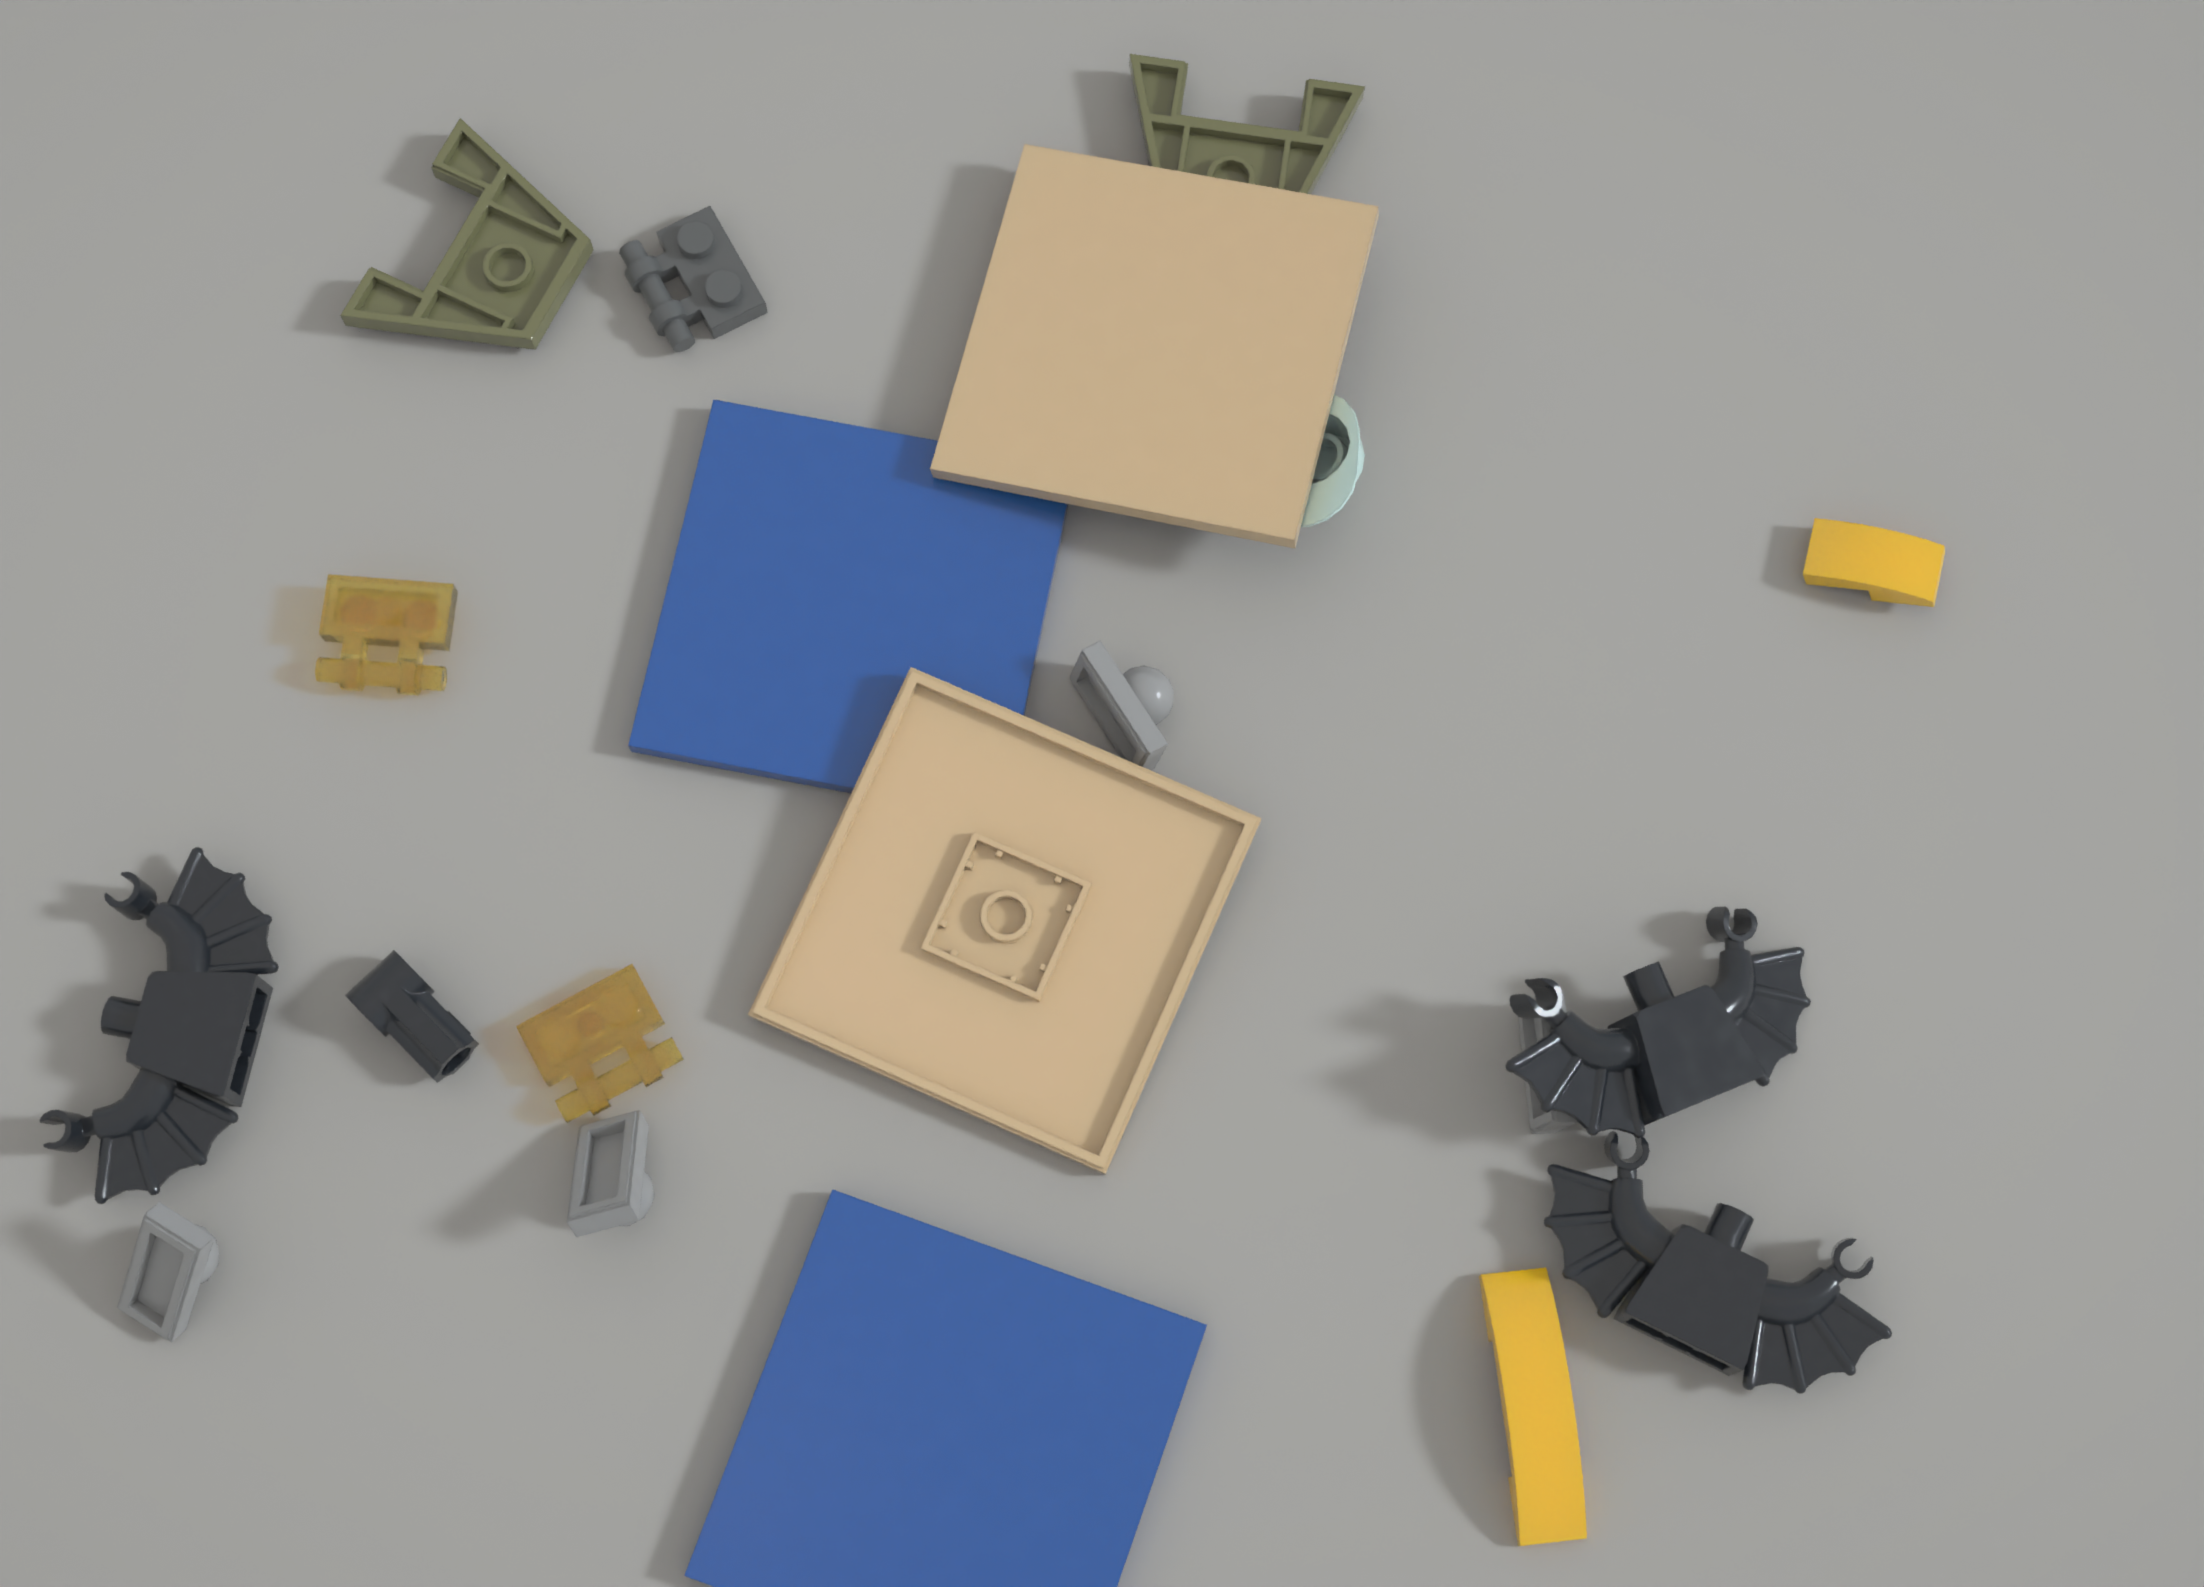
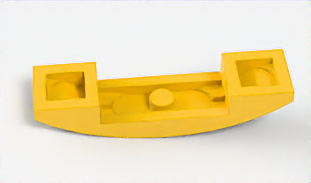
M1544 1267L1481 1274L1479 1280L1488 1342H1493L1512 1476L1508 1477L1518 1546L1587 1539L1583 1474L1574 1402L1559 1318L1547 1269Z

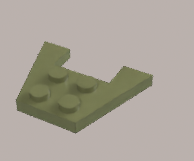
M1136 54L1129 55V68L1149 166L1312 194L1359 107L1365 90V86L1316 79L1306 80L1299 131L1181 115L1188 63Z
M460 118L432 163L431 169L435 178L479 197L424 291L371 267L367 270L340 316L344 324L350 327L536 350L594 249L591 240Z

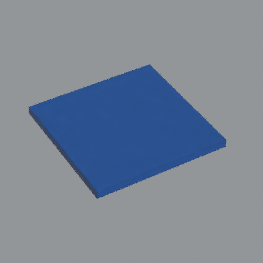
M713 399L628 744L630 751L852 793L910 667L1025 716L1069 504L933 478L930 467L938 443L937 440Z
M832 1189L684 1576L713 1587H1117L1207 1325Z

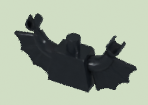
M195 847L190 852L167 902L158 904L155 890L131 872H122L120 874L134 885L133 892L128 899L117 901L109 894H104L105 901L112 908L130 920L145 918L146 926L161 937L166 945L167 971L151 972L147 978L141 1001L111 996L105 1003L101 1016V1031L103 1034L130 1039L126 1053V1062L140 1070L123 1098L111 1105L94 1109L92 1116L88 1117L73 1112L50 1110L40 1118V1123L50 1125L65 1124V1133L59 1141L43 1144V1147L68 1153L78 1152L89 1143L91 1136L97 1135L100 1139L95 1187V1201L98 1204H104L108 1199L125 1191L141 1190L148 1191L150 1195H157L160 1192V1187L171 1175L181 1169L205 1165L215 1138L230 1124L238 1121V1114L235 1111L200 1094L232 1106L242 1107L273 987L258 975L276 973L279 966L277 962H274L268 948L267 939L272 917L261 912L250 902L244 887L246 879L244 874L240 872L232 874L214 867L204 856V851L200 847Z
M1726 906L1714 907L1707 915L1706 927L1710 936L1717 941L1725 943V950L1719 954V973L1716 983L1711 987L1703 985L1681 995L1674 996L1659 961L1623 976L1638 1012L1609 1025L1608 1029H1597L1587 1024L1571 1010L1565 1013L1561 1008L1563 1002L1562 990L1554 980L1547 978L1525 979L1527 986L1534 991L1536 1000L1526 994L1511 995L1509 999L1510 1006L1518 1017L1524 1019L1544 1018L1551 1026L1550 1034L1508 1060L1505 1065L1506 1070L1528 1082L1536 1093L1543 1112H1563L1573 1117L1591 1136H1595L1601 1131L1614 1129L1632 1134L1636 1138H1642L1646 1133L1645 1125L1753 1080L1762 1087L1769 1084V1078L1776 1063L1786 1055L1797 1052V1021L1804 1008L1809 1007L1811 1003L1805 994L1800 976L1802 958L1805 952L1801 947H1792L1751 955L1749 950L1744 949V941L1752 938L1756 932L1758 925L1756 916L1746 908L1735 909L1733 917L1734 928L1731 930L1728 908Z
M1612 1131L1608 1134L1604 1143L1605 1154L1611 1162L1617 1165V1178L1611 1181L1557 1164H1551L1547 1168L1555 1194L1553 1207L1550 1215L1545 1217L1544 1225L1552 1229L1562 1246L1564 1260L1563 1277L1574 1281L1589 1293L1597 1308V1314L1601 1318H1607L1626 1296L1613 1318L1614 1320L1728 1376L1744 1370L1742 1385L1746 1390H1752L1755 1386L1780 1384L1802 1394L1809 1385L1823 1375L1846 1373L1848 1376H1852L1856 1373L1855 1366L1866 1348L1881 1339H1889L1892 1336V1331L1887 1325L1840 1293L1839 1284L1844 1279H1860L1868 1275L1873 1267L1874 1260L1871 1256L1857 1270L1850 1271L1843 1268L1840 1262L1841 1253L1857 1240L1855 1238H1844L1836 1243L1831 1253L1832 1263L1826 1269L1818 1267L1807 1277L1794 1283L1767 1278L1769 1266L1765 1262L1741 1251L1754 1221L1747 1213L1733 1206L1717 1203L1705 1232L1685 1224H1681L1670 1232L1647 1211L1643 1199V1180L1637 1179V1168L1646 1162L1650 1152L1648 1142L1644 1137H1635L1636 1151L1632 1157L1620 1159L1617 1155V1132Z

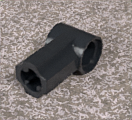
M393 950L345 996L385 1037L390 1034L438 1083L461 1068L470 1059L472 1052L479 1043L450 1011L447 1012L432 996L435 991Z

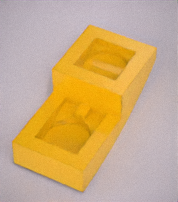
M1815 518L1803 576L1808 585L1869 591L1871 601L1934 607L1945 547L1927 539L1884 528Z

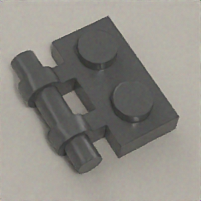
M711 206L657 231L658 240L664 253L656 257L648 256L643 245L638 240L624 244L619 250V254L627 266L625 270L626 279L634 292L642 293L652 311L649 315L650 322L659 336H666L675 352H683L694 345L695 338L689 326L702 320L713 339H716L768 313L762 295ZM679 277L689 296L682 300H673L664 283Z

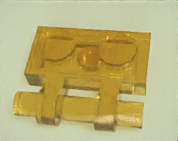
M328 574L319 635L325 642L343 644L340 658L319 657L315 666L316 681L339 683L342 690L362 692L365 686L396 688L397 694L418 696L421 690L444 691L447 683L446 667L423 665L425 649L450 651L458 591L454 584ZM368 645L399 647L397 663L367 661Z
M633 964L516 1026L545 1083L549 1087L572 1075L577 1089L555 1100L559 1111L567 1123L591 1111L593 1116L611 1107L609 1100L642 1082L646 1087L664 1078L662 1071L684 1060L672 1037L650 1049L643 1039L644 1035L665 1025V1022ZM625 1047L630 1060L597 1077L591 1064Z

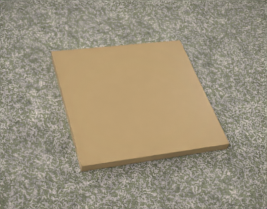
M1024 144L930 467L933 478L1295 549L1379 217L1378 206Z
M910 667L748 1015L764 1024L1106 1175L1262 818Z

